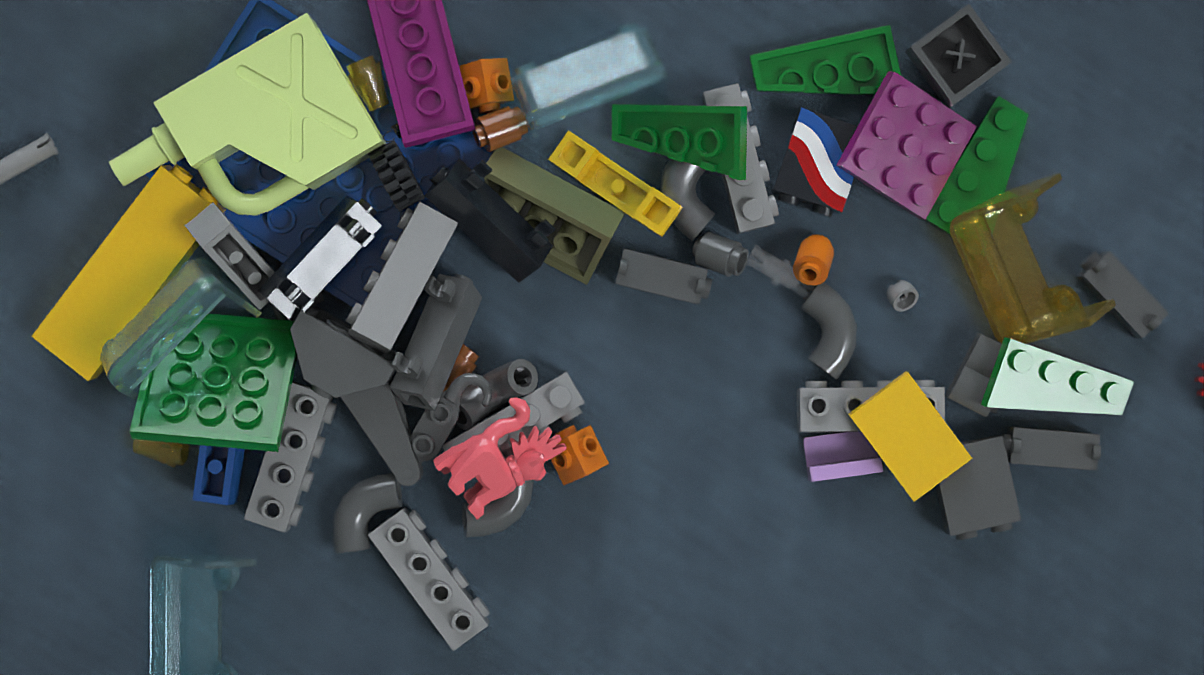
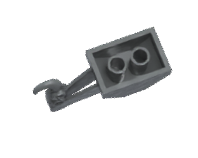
M318 306L308 308L305 313L301 310L290 330L304 380L313 384L311 390L324 398L330 399L331 396L342 398L401 485L412 486L417 483L423 476L422 463L435 458L439 454L458 421L461 395L467 386L477 385L480 387L484 395L482 405L484 407L489 406L492 399V389L489 382L483 376L476 373L462 374L442 393L435 411L428 409L424 411L412 433L403 403L390 389L397 372L391 366L397 352L391 349L387 354H384L350 336L347 332L351 325Z

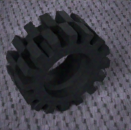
M394 140L368 154L380 180L399 212L425 198L411 168Z

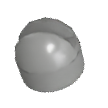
M898 280L895 285L891 284L887 290L889 303L899 312L912 308L919 298L917 290L906 280Z

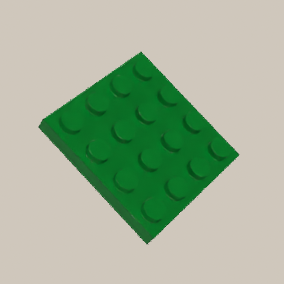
M159 309L130 427L131 438L279 452L297 360V352L290 330L295 321Z

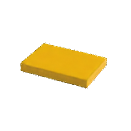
M908 371L898 376L848 414L914 502L973 459Z

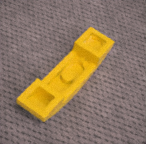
M569 130L548 159L598 196L661 237H663L683 208L654 187L649 186L601 154L596 148Z

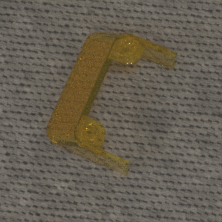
M1060 173L1010 189L962 212L950 224L951 237L993 334L1001 344L1004 337L1027 344L1093 325L1116 306L1114 299L1083 307L1078 294L1071 287L1056 285L1048 288L1021 224L1033 219L1038 212L1039 204L1037 197L1063 180Z

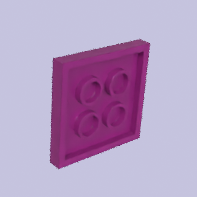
M888 71L836 166L918 219L926 220L977 126L895 71Z

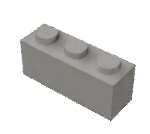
M212 202L188 222L185 227L204 251L260 310L269 301L258 290L275 271L215 203Z

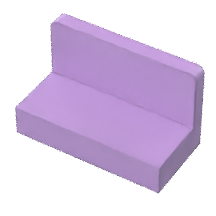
M840 432L805 437L803 439L808 480L811 482L883 472L881 457H878L877 452L862 432Z

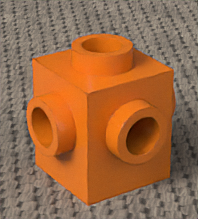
M507 58L479 59L459 66L470 109L479 108L480 114H488L501 109V104L514 101Z
M572 425L555 433V435H560L561 441L558 444L564 443L567 447L565 451L551 458V462L563 486L609 464L591 425L577 430L575 425Z

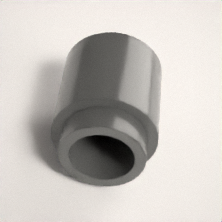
M707 232L703 237H698L692 251L696 265L728 277L731 275L739 276L744 271L749 256L748 249L743 248L740 242L712 232Z

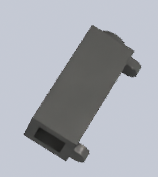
M624 249L615 285L699 305L701 298L708 299L713 279L707 278L708 269Z
M1094 251L1080 264L1083 270L1076 277L1134 338H1144L1150 331L1156 329L1169 314L1111 251H1104L1100 254Z
M1007 426V434L1002 433L1009 463L1097 471L1098 460L1101 457L1099 434Z

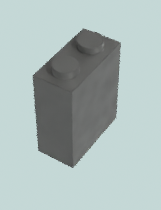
M992 435L961 442L973 459L935 486L945 533L950 536L956 535V540H965L977 537V530L991 528L992 533L1012 529V523L1021 521L1003 436Z

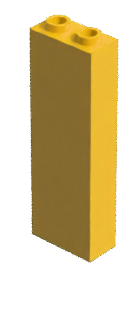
M177 164L173 167L171 165H161L31 336L87 381L100 376L199 246V243L185 225L212 202L223 213L226 211L207 187L198 188L190 181L193 176Z

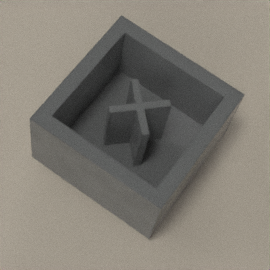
M970 4L963 7L905 51L941 102L948 108L1012 62Z

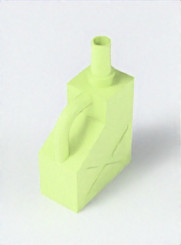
M305 13L153 102L165 123L158 127H153L152 136L109 161V164L121 184L126 186L168 161L176 165L179 160L185 157L190 166L198 170L209 191L222 207L238 215L256 216L273 210L309 188L312 190L319 188L369 158V153L387 143L316 22L308 13ZM241 150L287 176L260 192L244 194L233 187L219 162Z

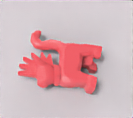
M517 397L509 399L510 406L516 411L513 417L498 419L488 426L483 433L474 435L465 442L451 447L433 460L438 471H441L443 474L451 472L452 476L447 484L456 496L464 492L465 483L473 478L478 480L463 495L469 504L468 510L477 520L484 515V507L491 501L508 495L517 486L525 484V481L542 480L546 474L544 463L567 448L564 443L558 444L561 441L560 435L549 438L552 434L550 427L546 428L539 435L538 427L534 426L527 439L524 432L519 433V442L513 438L510 439L513 455L504 457L498 447V440L508 433L520 430L529 422L531 410L524 399Z

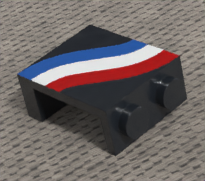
M801 107L798 110L794 122L795 127L776 183L773 185L771 192L779 194L777 200L780 202L798 206L800 201L812 205L811 212L832 218L833 213L840 214L843 212L854 179L852 175L836 165L858 126Z

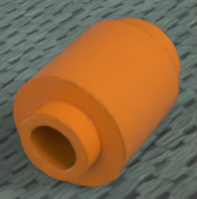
M814 234L801 242L793 265V273L800 282L814 286L822 284L827 279L834 258V248L830 240L823 235Z

